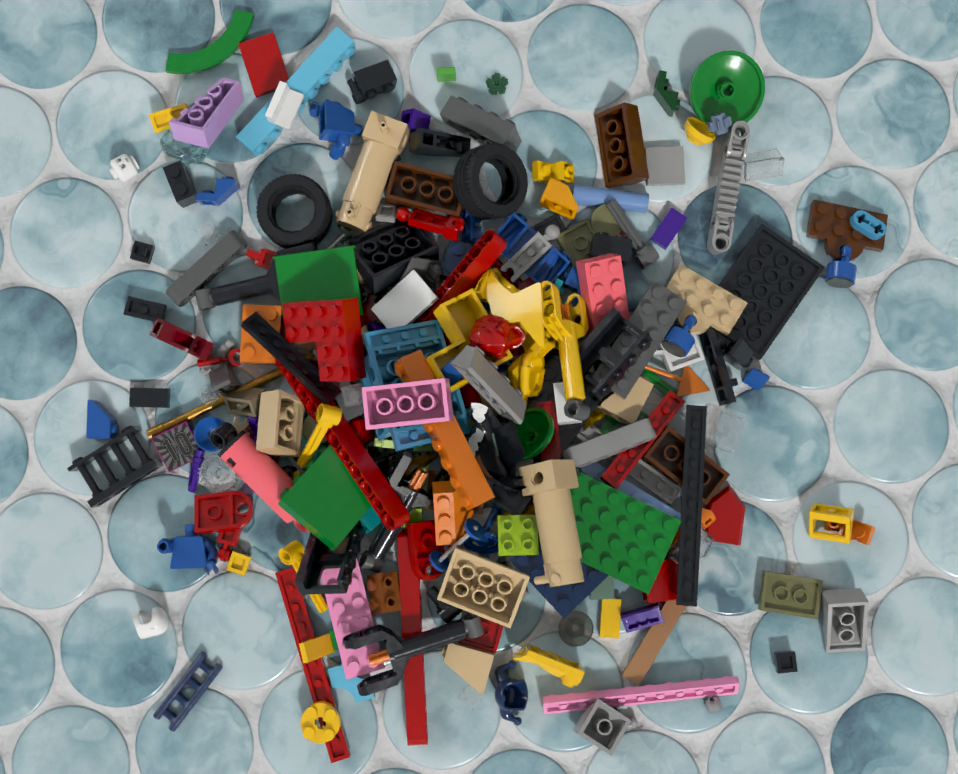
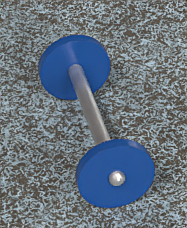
M472 518L467 519L464 522V529L467 533L444 554L438 550H434L429 554L430 563L436 570L440 572L447 571L449 566L447 557L454 551L455 547H459L469 537L475 540H481L484 537L485 532L479 522Z

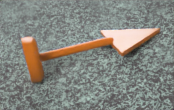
M649 365L645 367L646 370L679 381L676 394L679 397L710 391L689 366L683 367L681 377Z

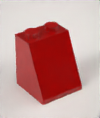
M678 559L663 561L649 594L642 592L644 604L676 600Z

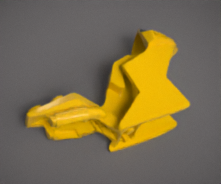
M490 268L477 282L474 291L480 301L490 305L489 315L504 318V320H508L509 326L513 323L519 325L526 334L525 341L521 344L525 353L508 368V379L511 381L509 384L512 388H517L523 394L522 398L527 402L528 397L539 396L542 391L545 374L544 356L553 348L559 350L558 342L548 333L544 326L542 283L537 282L520 291L504 278L497 268ZM551 289L545 291V296L550 294ZM550 305V306L548 307V309H547V314H548V315L553 312V309H554L553 305Z

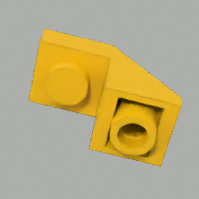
M539 160L532 162L533 181L548 184L550 178L564 184L574 183L575 172L573 164L564 161L552 164Z

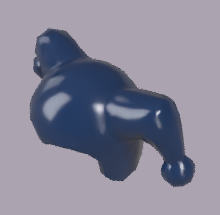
M510 660L509 663L500 665L495 669L498 685L494 696L497 705L500 707L502 719L514 722L518 726L522 723V719L515 717L511 712L521 711L526 708L528 688L524 680L511 679L506 674L508 669H514L517 665L514 660Z

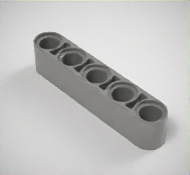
M649 418L570 447L561 452L563 459H574L577 470L656 438L657 435Z

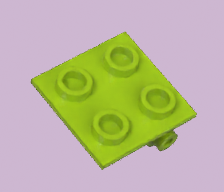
M536 514L498 516L499 556L539 555Z

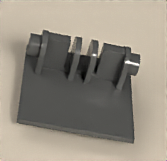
M412 257L399 282L414 269L426 284L433 288L434 283L437 282L438 277L443 272L442 261Z

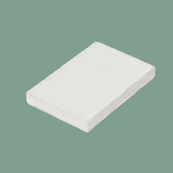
M413 269L371 310L388 329L412 324L439 298Z

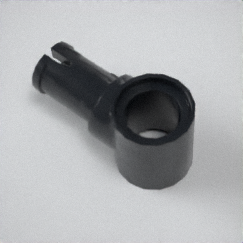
M432 586L426 594L437 606L436 612L445 623H450L462 612V609L437 600L440 591L435 586Z

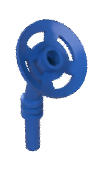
M493 503L494 506H491L492 510L483 526L484 537L481 540L469 537L464 541L468 549L481 554L499 552L498 536L489 532L498 513L501 514V510H503L495 503ZM472 541L477 542L479 546L473 544Z

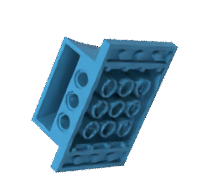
M438 320L364 333L363 338L368 355L364 358L366 378L361 379L363 387L403 383L401 377L397 376L394 365L400 358L421 349L426 359L428 356L447 347ZM457 389L451 393L453 414L463 434L467 435L470 434L471 426L460 389ZM422 424L375 429L378 441L392 437L395 451L429 444L432 441Z

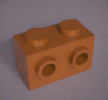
M397 571L367 575L371 614L377 615L402 611Z

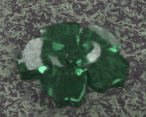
M495 72L492 75V79L487 78L485 82L487 88H490L488 92L491 95H497V93L503 95L508 85V79L505 77L500 79V73Z

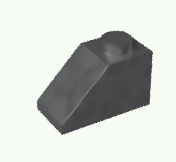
M220 363L213 367L214 370L209 372L213 392L225 394L240 386L231 365Z

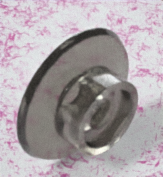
M572 611L565 618H561L558 626L559 635L570 646H582L592 637L593 623L585 613ZM573 625H578L579 629L573 631L572 627Z

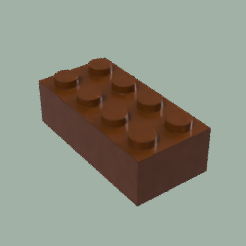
M394 161L385 194L388 204L412 210L417 208L446 217L453 215L461 218L463 208L455 195L452 175Z
M666 426L642 458L682 489L685 438L670 426ZM706 455L704 457L702 505L708 504L730 475Z

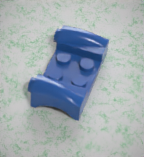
M515 213L511 214L497 231L507 242V246L502 254L508 259H511L537 233L526 223L528 219L521 213L518 215ZM552 246L525 274L536 283H542L543 281L554 283L571 264V261H569L571 257L565 251L559 252Z

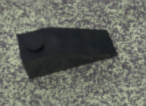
M419 128L410 134L411 153L426 156L461 157L470 150L471 138Z

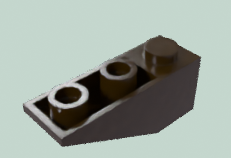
M430 451L418 452L419 456L414 457L412 453V460L401 480L405 482L410 481L417 468L424 469L438 457V453L430 454ZM395 456L385 458L386 462L378 463L379 469L387 481L386 473Z

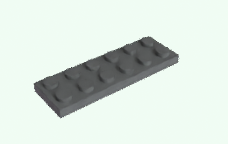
M655 280L628 320L644 332L646 330L653 341L649 349L643 351L638 357L637 362L627 369L624 377L611 388V392L622 399H626L687 303L686 300ZM623 331L614 341L611 349L623 356L637 339L627 331ZM601 362L591 378L600 383L611 368Z

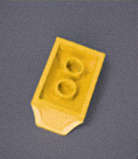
M526 643L524 649L512 655L513 660L537 664L550 674L559 677L562 680V684L571 688L574 685H579L585 673L581 664Z

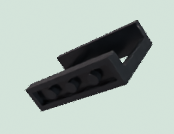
M615 308L609 311L579 346L584 388L599 400L610 393L613 385L624 377L627 369L637 362L638 357L643 351L649 349L653 341L646 330L644 332L623 318ZM623 331H627L637 341L621 356L611 349L610 346ZM596 361H601L611 370L595 386L584 376Z
M360 521L345 537L349 538L345 553L328 554L330 548L310 533L294 581L300 595L347 593L348 586L352 583L353 569L356 568L357 554L361 550V540L365 536V529L361 526ZM340 568L337 578L339 585H319L325 569Z

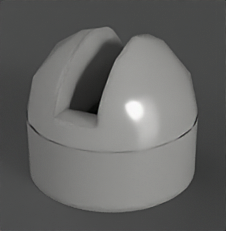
M713 696V701H710V698L706 700L705 704L708 713H714L723 709L721 701L717 697Z

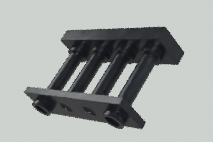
M131 425L121 431L122 434L84 458L79 457L72 461L73 465L67 468L69 472L79 470L93 493V498L87 501L91 508L101 506L164 466L160 459L148 457L135 435L142 430L140 427H132ZM129 439L142 461V467L137 470L132 468L119 447V444ZM111 449L126 472V477L121 480L116 479L102 456ZM96 460L109 482V488L104 491L99 489L86 467L87 464Z

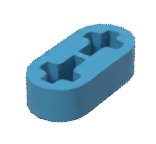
M859 210L850 218V225L872 240H878L886 234V225L866 211ZM859 217L862 218L861 223L857 222ZM875 227L878 228V233H877V234L874 232V231H875V229H874Z

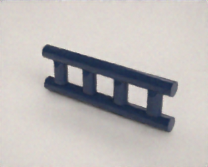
M201 651L153 714V717L157 720L162 715L169 719L172 723L168 728L173 732L176 731L223 669L219 663L214 668L206 663L204 660L208 655ZM198 668H201L208 674L202 683L192 677ZM186 684H189L196 690L190 699L180 693ZM174 700H177L184 706L178 715L168 709Z

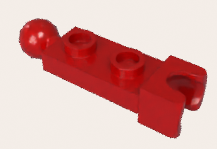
M400 207L396 210L395 215L399 221L405 222L408 220L409 226L442 234L446 239L457 241L458 232L462 233L464 230V219L451 215V217H446L415 208L413 213L406 207Z

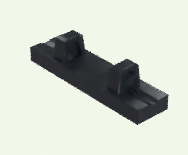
M715 328L707 329L706 332L699 335L719 406L737 402L732 388L738 385L737 378H729L722 350L727 349L726 341L719 342Z

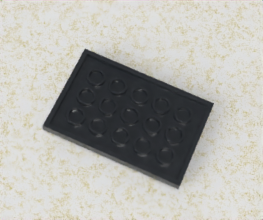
M761 224L718 285L746 301L747 305L728 336L718 330L716 331L730 341L739 337L742 338L754 352L752 356L761 360L825 267Z

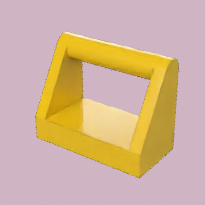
M814 503L809 511V537L850 544L854 509ZM816 520L846 524L845 535L815 531Z

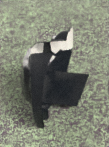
M471 403L470 420L474 424L470 431L468 444L484 476L492 483L504 489L519 491L527 488L522 483L523 476H516V464L526 457L513 420L502 426L489 407L480 403ZM492 433L495 436L499 456L496 455Z

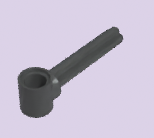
M613 199L607 203L606 207L628 239H632V246L636 250L634 258L637 264L644 269L659 259L656 249L651 244L645 245L617 201Z

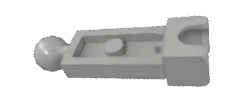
M554 224L547 226L543 236L537 232L500 270L506 272L509 269H513L514 275L511 277V281L515 283L552 247L548 241L559 237V227Z

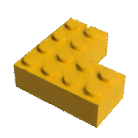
M473 288L458 295L456 298L454 297L440 304L433 312L451 342V345L426 358L436 379L445 378L440 369L456 357L466 345H470L468 336L476 319L483 315H488ZM508 349L504 358H495L488 355L483 357L499 367L513 356ZM464 377L450 387L451 393L469 382Z

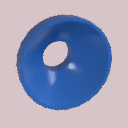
M211 416L203 418L197 423L194 429V440L202 450L209 452L220 450L211 444L209 433L224 422L222 419Z

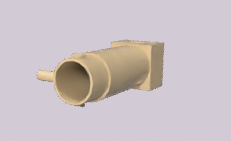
M371 111L362 133L364 145L342 198L343 204L341 209L336 212L337 223L360 233H364L371 228V218L377 211L391 175L394 161L396 159L401 160L410 138L407 123Z
M574 459L547 460L519 467V476H523L522 483L527 487L522 489L523 496L533 497L545 564V575L536 576L534 583L536 585L548 583L550 587L584 582L581 565L582 553L570 489L579 488Z

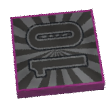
M188 421L151 438L169 472L192 462L193 455L196 454L197 448H200L194 440V432Z

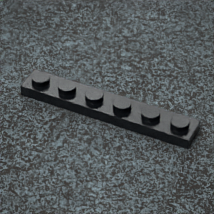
M257 312L242 322L241 327L321 402L329 405L341 394L342 391L331 381H320L319 370Z

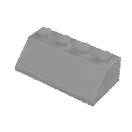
M466 345L450 364L501 417L510 421L513 420V422L521 425L527 403L522 398L523 394L517 388H512L509 384L511 381L505 375H500L497 372L498 367L492 361H487L483 357L485 353L480 348Z

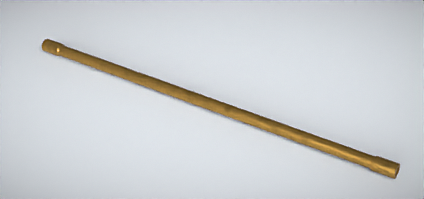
M313 351L304 355V357L309 360L314 354ZM279 368L272 370L173 419L146 430V433L151 440L157 434L185 421H191L224 405L223 396L252 387L259 388L284 375Z

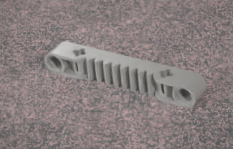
M744 121L735 122L728 128L729 132L725 135L707 239V249L714 255L727 251L732 241L734 211L737 208L738 189L741 185L739 182L742 178V166L750 137V127ZM735 129L741 132V136L735 133ZM716 240L722 243L721 249L716 246Z

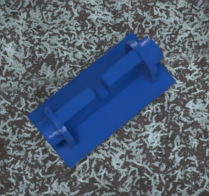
M463 209L464 230L462 238H464L465 243L472 241L473 244H476L481 238L482 226H475V223H482V220L471 216V214H468Z

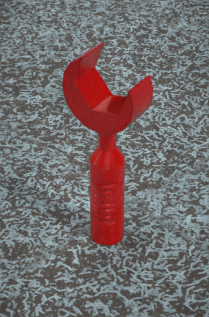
M231 350L225 358L212 357L207 358L206 361L197 359V365L202 367L228 361L232 366H240L241 364L235 363L233 359L236 352L240 353V350Z

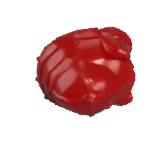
M483 315L476 319L468 338L470 344L474 348L475 346L480 348L485 355L504 358L508 349L517 348L525 341L526 334L519 325L513 323L509 326L508 320H504L502 317Z

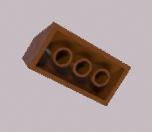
M623 102L594 115L606 188L633 185L649 179L638 106Z

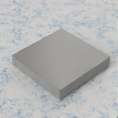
M683 146L645 148L649 179L646 180L647 186L685 184Z

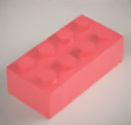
M610 253L576 261L580 292L586 305L589 326L587 336L612 308L618 310L623 318L629 320L621 255Z

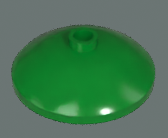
M542 408L525 409L521 425L513 422L518 430V437L525 451L526 458L521 461L531 459L540 454L547 447L553 436V418Z

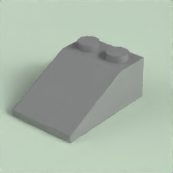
M861 588L822 591L821 615L826 653L866 650L869 601Z

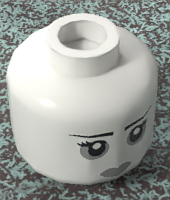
M122 154L110 161L111 168L109 172L114 179L118 178L121 182H126L137 176L138 169L140 168L132 155Z

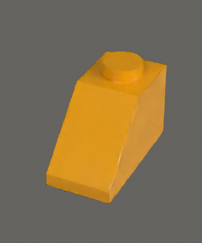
M550 178L539 206L574 220L579 207L568 185Z

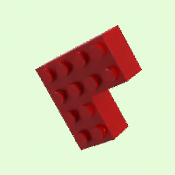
M358 298L282 303L286 340L288 342H316L320 381L351 382L366 378Z

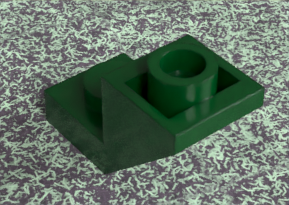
M659 70L653 96L666 114L672 117L674 112L679 110V92L667 90L669 79H666L667 71Z

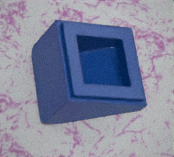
M755 368L747 370L742 382L759 390L770 377Z

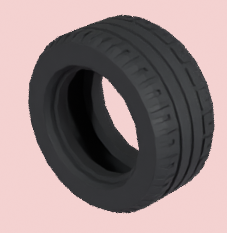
M489 143L470 149L461 156L455 166L453 187L457 200L468 214L480 220H492L509 216L520 208L527 194L528 177L525 166L516 152L506 145ZM485 162L493 165L501 178L502 190L496 202L489 200L483 194L480 187L479 174Z
M286 174L279 178L277 177L275 180L273 179L260 193L256 206L257 219L261 229L274 243L284 249L308 243H316L317 245L318 242L325 238L324 236L327 235L332 224V207L326 193L317 182L301 174ZM299 194L313 200L315 211L309 225L297 231L284 230L277 225L276 210L283 199Z

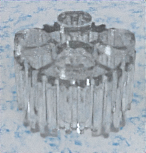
M217 454L210 455V458L207 457L203 461L204 464H201V468H198L200 470L198 478L203 482V486H206V489L213 493L231 491L241 481L240 477ZM221 469L223 471L222 476L218 475V471H221Z

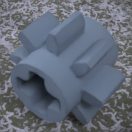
M725 112L710 116L711 121L707 122L709 131L714 132L715 135L729 132V126L733 125L731 116H725Z

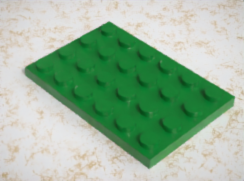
M576 470L579 488L570 489L582 553L581 562L649 594L681 520Z

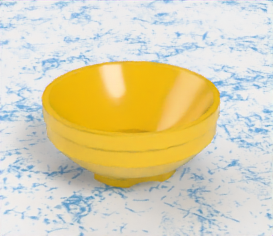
M694 117L687 118L684 128L687 139L691 143L701 146L710 144L716 139V135L714 132L709 131L707 124Z

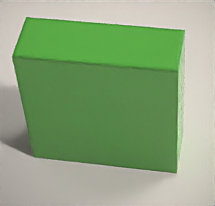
M455 67L436 68L438 82L456 81Z

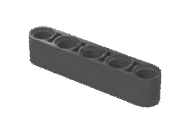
M235 230L230 231L166 290V294L178 307L186 305L195 296V291L201 290L247 248L248 244Z

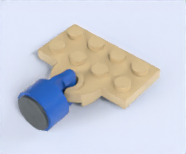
M680 264L666 288L686 300L687 303L675 320L679 327L671 326L661 342L662 346L674 356L686 357L695 343V339L691 334L700 335L711 326L728 336L746 307L747 302Z

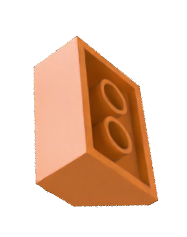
M450 481L432 482L436 546L455 544L467 533L464 529V522L469 518L474 519V510L472 508L467 511L466 507L462 506L459 500L460 495Z

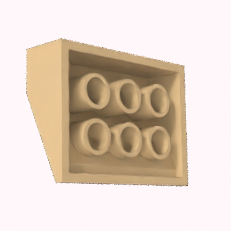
M455 547L437 600L511 629L530 575Z

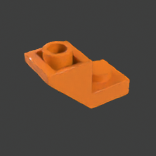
M853 520L851 540L869 546L875 527ZM827 521L824 530L834 534L845 535L846 524Z

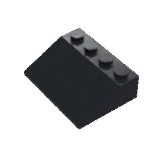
M396 218L395 223L386 222L343 242V246L356 245L354 251L357 270L374 294L398 283L412 257L439 260V246L423 229L409 226L408 220L401 222Z

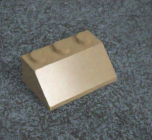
M280 389L261 393L256 450L270 455L294 457L301 455L304 405L298 397Z

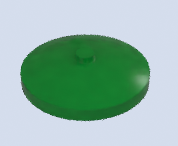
M732 50L715 53L702 61L696 68L689 87L692 109L705 124L711 121L710 116L725 112V116H731L732 124L737 121L747 123L759 111L765 95V80L758 64L750 56Z

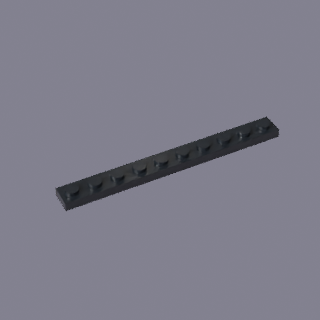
M686 405L676 605L697 607L707 418V406Z

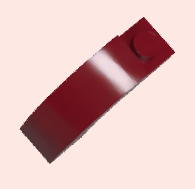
M157 318L149 334L204 361L210 356L214 344L160 318Z

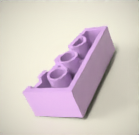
M221 78L206 91L207 94L205 96L198 97L191 108L182 110L179 118L171 119L169 124L174 140L209 149L244 100L240 82Z

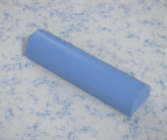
M573 185L572 195L578 206L597 208L615 199L623 211L647 212L649 193Z

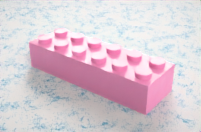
M356 558V568L353 569L352 583L348 586L347 593L325 594L346 680L385 668L384 662L371 667L368 659L369 654L381 651L379 642L358 649H346L344 647L343 638L346 635L374 626ZM340 568L325 569L321 576L322 585H339L337 578Z

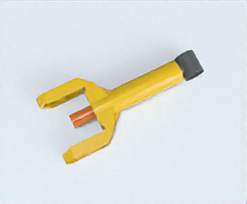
M543 281L544 326L548 333L558 342L565 401L567 402L564 406V414L569 418L584 421L590 415V408L582 402L585 399L578 338L585 336L589 329L585 300L583 296L574 293L567 298L564 305L560 304L556 285L549 281ZM551 286L550 294L545 296V289ZM578 298L577 306L572 307V301ZM550 305H553V312L548 315L547 309ZM577 316L581 317L579 324L574 322Z

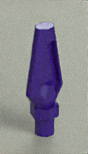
M197 448L196 454L193 455L192 459L193 463L191 464L188 491L192 493L196 490L202 472V463H204L205 459L203 457L205 450Z

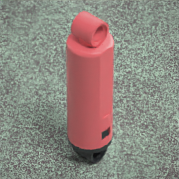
M223 422L209 434L211 444L218 449H222L217 455L285 523H290L294 520V525L299 531L303 533L309 532L308 529L278 505L281 500L279 495L286 488L289 490L294 485L292 483L293 479L268 454L256 450V442L244 430L237 435V430L231 423Z

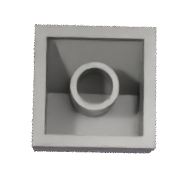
M597 698L583 712L573 731L612 756L631 720Z

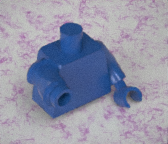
M326 99L321 105L315 101L312 102L309 113L312 117L318 116L319 139L334 142L330 148L329 156L334 160H338L344 156L346 146H349L351 137L362 134L363 126L354 123V112L345 108L338 101Z
M194 524L185 525V536L170 539L162 538L157 544V549L160 553H172L170 569L204 568L208 575L211 568H213L215 574L219 571L216 566L217 548L211 539H208L207 535H196L194 533Z

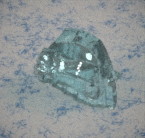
M171 129L167 130L160 139V145L165 154L183 161L185 166L191 163L202 164L210 152V148L174 140Z

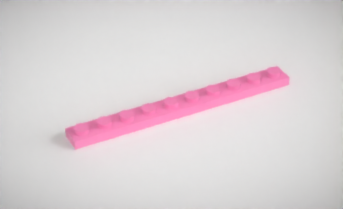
M724 676L716 679L705 678L697 681L686 680L684 682H667L659 685L647 684L640 687L628 686L621 689L609 688L602 691L590 690L583 693L570 692L564 695L551 694L542 697L544 714L586 710L597 698L610 707L734 695L738 694L740 682L738 676Z

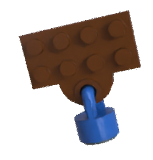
M813 200L810 207L806 237L825 241L824 249L826 255H830L833 258V261L827 264L825 282L829 286L836 288L851 287L855 284L857 266L850 263V261H854L863 252V249L876 252L883 251L885 235L878 240H872L850 225L851 216L863 209ZM863 210L882 221L887 227V214ZM859 217L857 222L861 223L862 218ZM875 227V228H874V229H875L874 232L877 234V233H878V228Z

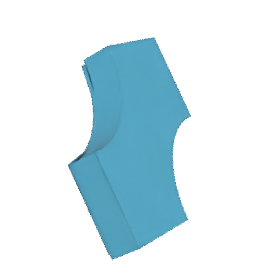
M343 664L328 667L332 688L339 687L348 690L356 702L375 698V693L367 696L359 695L357 685L367 677L357 676L346 680Z

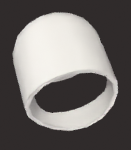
M153 607L151 613H144L140 610L132 614L140 639L161 635L168 629V615L161 607ZM139 616L141 617L143 624L140 623Z

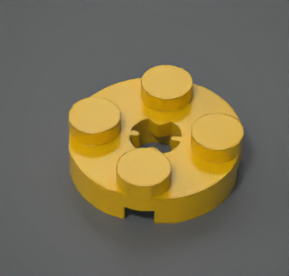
M318 701L304 711L300 722L304 738L314 743H326L335 737L341 726V716L331 703ZM318 717L323 718L326 726L319 727L316 724V720H319Z

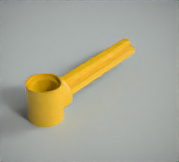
M322 403L318 406L316 412L318 423L297 460V465L301 468H305L311 461L328 428L339 424L342 417L341 408Z
M294 540L280 549L278 555L284 564L292 565L297 573L305 549L301 542ZM322 594L309 595L319 613L328 609L327 602Z

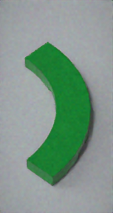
M235 10L226 31L214 43L204 49L185 54L169 53L165 69L166 73L191 74V72L208 70L224 62L239 48L238 44L247 37L253 24L254 13Z

